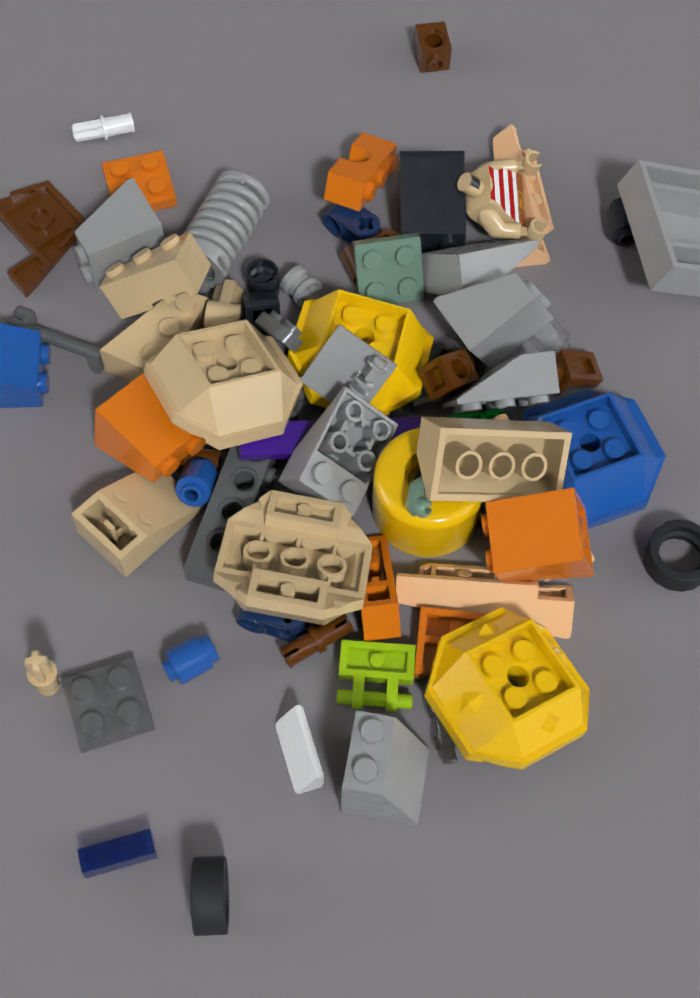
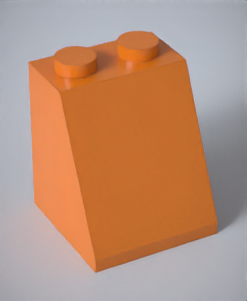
M144 372L95 409L94 444L100 450L152 483L156 482L163 475L165 477L170 476L179 467L181 460L189 454L191 456L197 454L206 443L204 438L190 434L171 422L145 378Z
M574 487L485 502L487 514L482 515V527L484 535L490 538L491 546L490 550H486V563L489 572H493L501 582L595 576L586 510Z

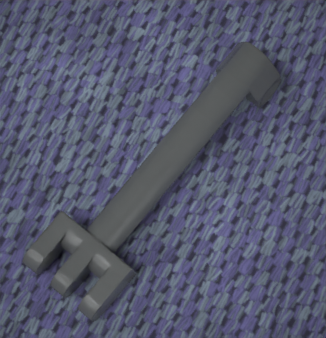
M17 307L13 313L16 318L10 317L6 322L7 325L38 330L41 332L44 343L87 358L89 368L96 374H101L104 370L100 348L35 325L38 320L34 312Z

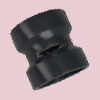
M265 258L252 261L246 269L248 293L256 290H276L279 296V270L277 265Z

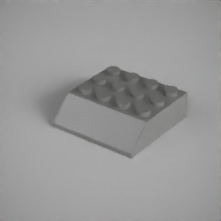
M638 160L617 186L651 291L700 297V171Z

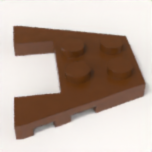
M49 180L9 192L10 197L0 199V221L32 255L7 271L9 280L26 298L32 294L77 241L74 231L86 221Z

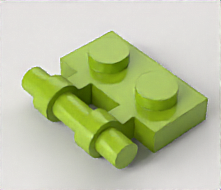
M341 640L339 680L353 681V690L338 689L337 704L352 705L351 709L363 710V706L384 707L387 712H397V708L412 709L413 694L398 693V684L413 685L416 645ZM364 683H387L386 692L364 691Z

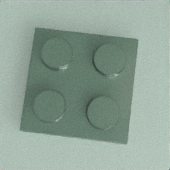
M418 233L353 241L358 295L390 304L424 300L421 240Z

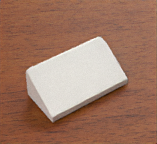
M296 705L277 721L276 731L296 794H301L321 788L322 784H324V774L303 706Z

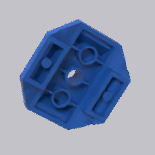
M586 389L525 410L520 421L552 422L572 432L563 489L575 488L585 506L588 529L646 508L666 455L635 399L617 396L611 392L601 393ZM582 447H589L594 452H588L582 449Z

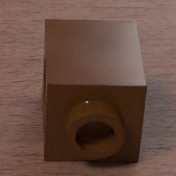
M445 21L415 25L414 49L420 73L450 69L452 47Z
M466 348L439 356L417 370L431 401L458 393L480 380Z

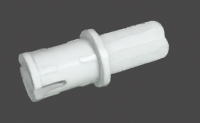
M130 112L106 118L101 115L100 119L73 124L72 133L76 142L103 137L105 140H108L110 136L135 133V128Z

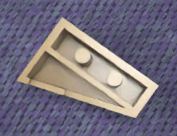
M190 231L181 236L172 234L165 238L159 247L150 250V248L142 249L132 257L131 261L125 264L119 261L111 265L105 271L106 276L99 287L120 318L124 319L151 310L154 307L152 304L161 299L166 304H169L176 300L174 296L185 291L189 297L198 294L211 264Z
M185 291L174 295L176 300L172 303L166 304L164 300H161L151 310L100 349L105 372L132 382L144 372L145 363L162 344L169 343L176 334L204 328L205 309L209 298L199 294L189 297Z

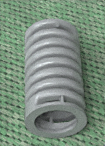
M237 170L222 172L183 233L185 234L190 231L211 264L207 273L211 277L206 276L201 286L215 288L216 285L224 282L225 277L231 270V266L236 262L237 257L242 252V248L247 244L248 239L253 234V230L258 226V222L262 219L264 212L269 208L270 198L266 189L259 181L244 172Z

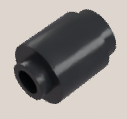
M621 197L610 203L607 211L611 240L617 245L631 246L635 244V240Z

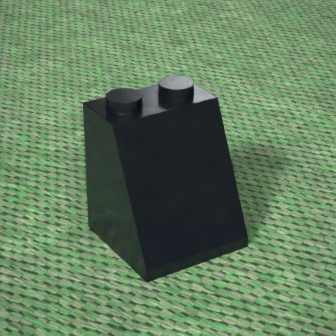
M400 151L397 183L399 233L401 235L418 233L421 240V253L465 245L466 194L459 191L457 187L460 176L465 173L464 151Z

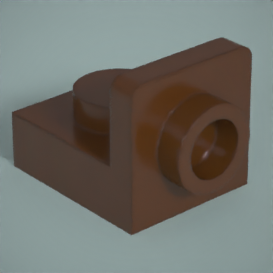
M561 349L557 353L556 365L560 393L554 395H560L568 386L596 388L603 381L593 352Z

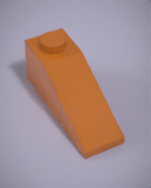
M386 535L367 537L372 543L373 548L363 609L360 610L364 641L401 637L399 602Z

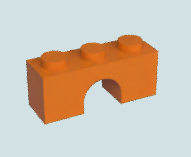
M362 132L351 145L349 160L340 157L328 171L324 200L356 211H360L367 201L372 202L376 190L383 188L389 174L393 175L399 159L395 156L397 143Z

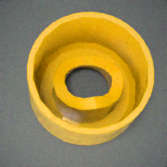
M416 428L395 437L379 455L374 469L372 514L379 532L382 535H386L387 541L395 548L414 556L438 557L458 550L472 538L479 526L484 502L431 501L432 506L428 508L432 509V512L429 516L419 518L410 515L406 508L409 484L420 471L416 453L420 428Z

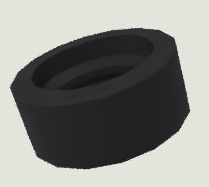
M680 519L667 521L655 529L645 548L644 564L647 573L657 584L667 590L678 592L694 590L700 586V565L698 569L689 573L675 571L663 562L659 549L664 541L678 539L691 544L700 555V526L692 521Z
M225 856L194 857L191 867L190 887L191 919L194 936L227 935L229 928L227 858Z

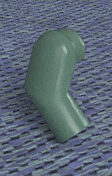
M421 476L413 480L409 485L406 508L411 516L426 518L432 512V509L428 508L432 506V502L426 498Z

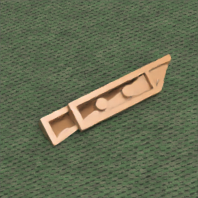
M509 125L493 138L494 160L516 158V161H520L531 151L530 148L525 150L520 148L517 129L514 125ZM535 160V161H533V162H531V163L536 165V164H537V160ZM519 170L517 173L522 175L525 225L528 227L533 219H543L547 223L543 232L548 234L554 230L540 172L538 170L534 175L527 176ZM544 240L538 243L539 246L516 267L543 265L550 262Z
M428 563L420 566L418 574H397L396 592L399 604L418 608L430 607L485 614L503 607L522 617L533 619L536 624L547 628L554 637L563 639L571 637L575 603L573 586L539 585L538 580L501 582L493 572H489L488 567Z

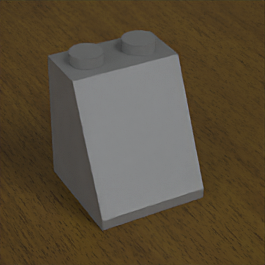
M134 178L127 180L74 231L78 245L73 247L81 264L79 271L86 285L92 283L97 294H101L103 291L99 286L106 276L105 271L111 265L119 261L125 264L131 261L132 257L142 249L150 248V250H153L160 246V243L164 240L162 224Z
M517 273L438 296L433 300L469 351L489 368H493L554 319L547 309L552 304L530 278L524 282Z
M356 710L342 784L341 812L418 826L430 749L396 717Z

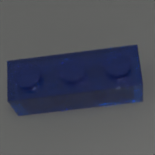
M151 829L77 849L81 871L85 878L158 858Z

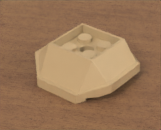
M247 319L176 334L169 343L162 344L145 363L144 376L171 422L190 434L206 439L207 444L218 450L284 434L303 386V381L272 336H264Z
M271 490L260 497L259 502L243 508L228 518L214 570L213 582L228 592L244 611L326 625L343 614L363 609L373 545L363 530L351 519L352 515L344 503Z

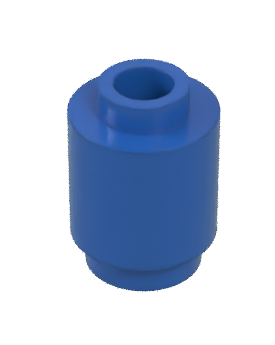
M196 458L185 465L175 488L176 495L181 502L192 507H199L208 502L218 480V473L213 462L206 458Z
M206 634L199 638L194 635L165 651L166 660L161 662V665L171 682L178 680L183 685L212 669L213 663L220 659L215 647Z

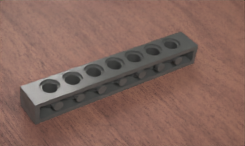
M275 340L287 358L289 349ZM303 386L289 421H298L299 410H296L299 401L305 402L306 400ZM238 446L230 447L184 564L188 581L225 591L213 582L214 570L219 552L213 549L222 544L228 521L225 518L259 502V498L265 494L266 489L273 488L277 476L275 465L278 459L239 461ZM243 484H249L253 486L248 490L238 489V487Z

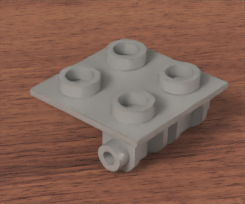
M339 324L305 371L301 380L306 386L329 402L333 401L343 387H347L363 400L370 403L395 370L397 364Z

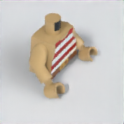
M529 151L520 161H516V158L486 162L480 164L475 171L471 173L466 172L460 176L457 187L459 191L466 194V213L472 220L482 226L491 237L498 239H520V236H525L527 240H538V243L545 237L546 232H543L547 225L545 220L536 218L531 221L528 227L525 225L522 175L517 173V171L521 170L523 174L532 176L539 170L542 164L535 165L531 163L539 157L540 153L538 151Z

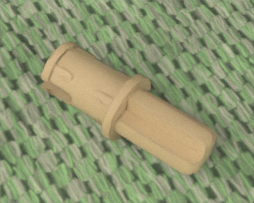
M39 650L31 651V657L24 659L28 681L37 688L41 695L52 696L60 688L57 667L47 656H42Z

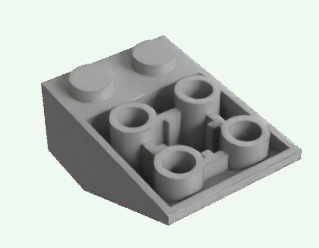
M555 351L522 354L503 361L481 376L480 380L441 404L442 409L452 408L453 414L482 410L481 405H485L486 411L516 406L515 401H518L519 407L549 402L550 395L560 393Z
M343 387L294 449L278 481L298 495L344 503L352 517H354L374 476L377 459L385 446L391 441L398 424L347 387Z

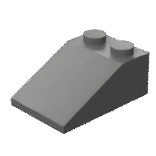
M495 239L421 253L424 293L437 294L438 297L506 276L539 246L538 240Z

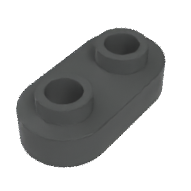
M274 310L269 315L262 311L254 321L294 354L303 344V341L299 339L302 332Z

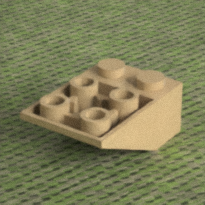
M134 472L98 490L72 512L71 516L77 532L126 578L203 510L204 505L192 507L181 502L175 491L177 481L171 475L168 477L163 475L156 482L152 483L137 472Z

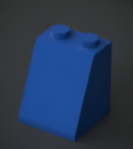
M0 323V408L43 407L44 393H49L48 373H45V364L51 363L50 345L44 344L40 331Z

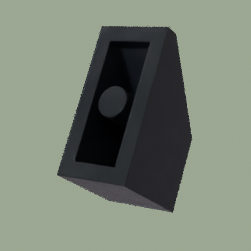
M256 290L252 293L242 294L245 320L247 319L264 336H270L254 321L262 311L269 315L274 310L280 315V302L276 290Z

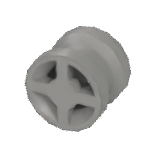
M303 265L295 266L289 270L280 284V289L286 295H292L293 301L299 307H303L304 301L315 299L322 288V283L316 277H310L309 271Z

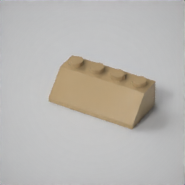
M422 417L416 453L426 498L429 501L489 502L563 489L572 432L552 422Z

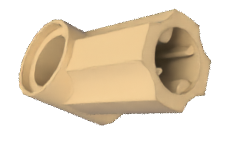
M225 279L223 283L216 285L212 300H208L206 304L204 328L240 321L244 289L240 288L236 281Z

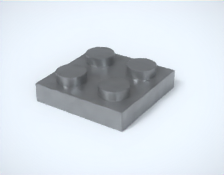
M134 657L61 679L81 753L155 730Z

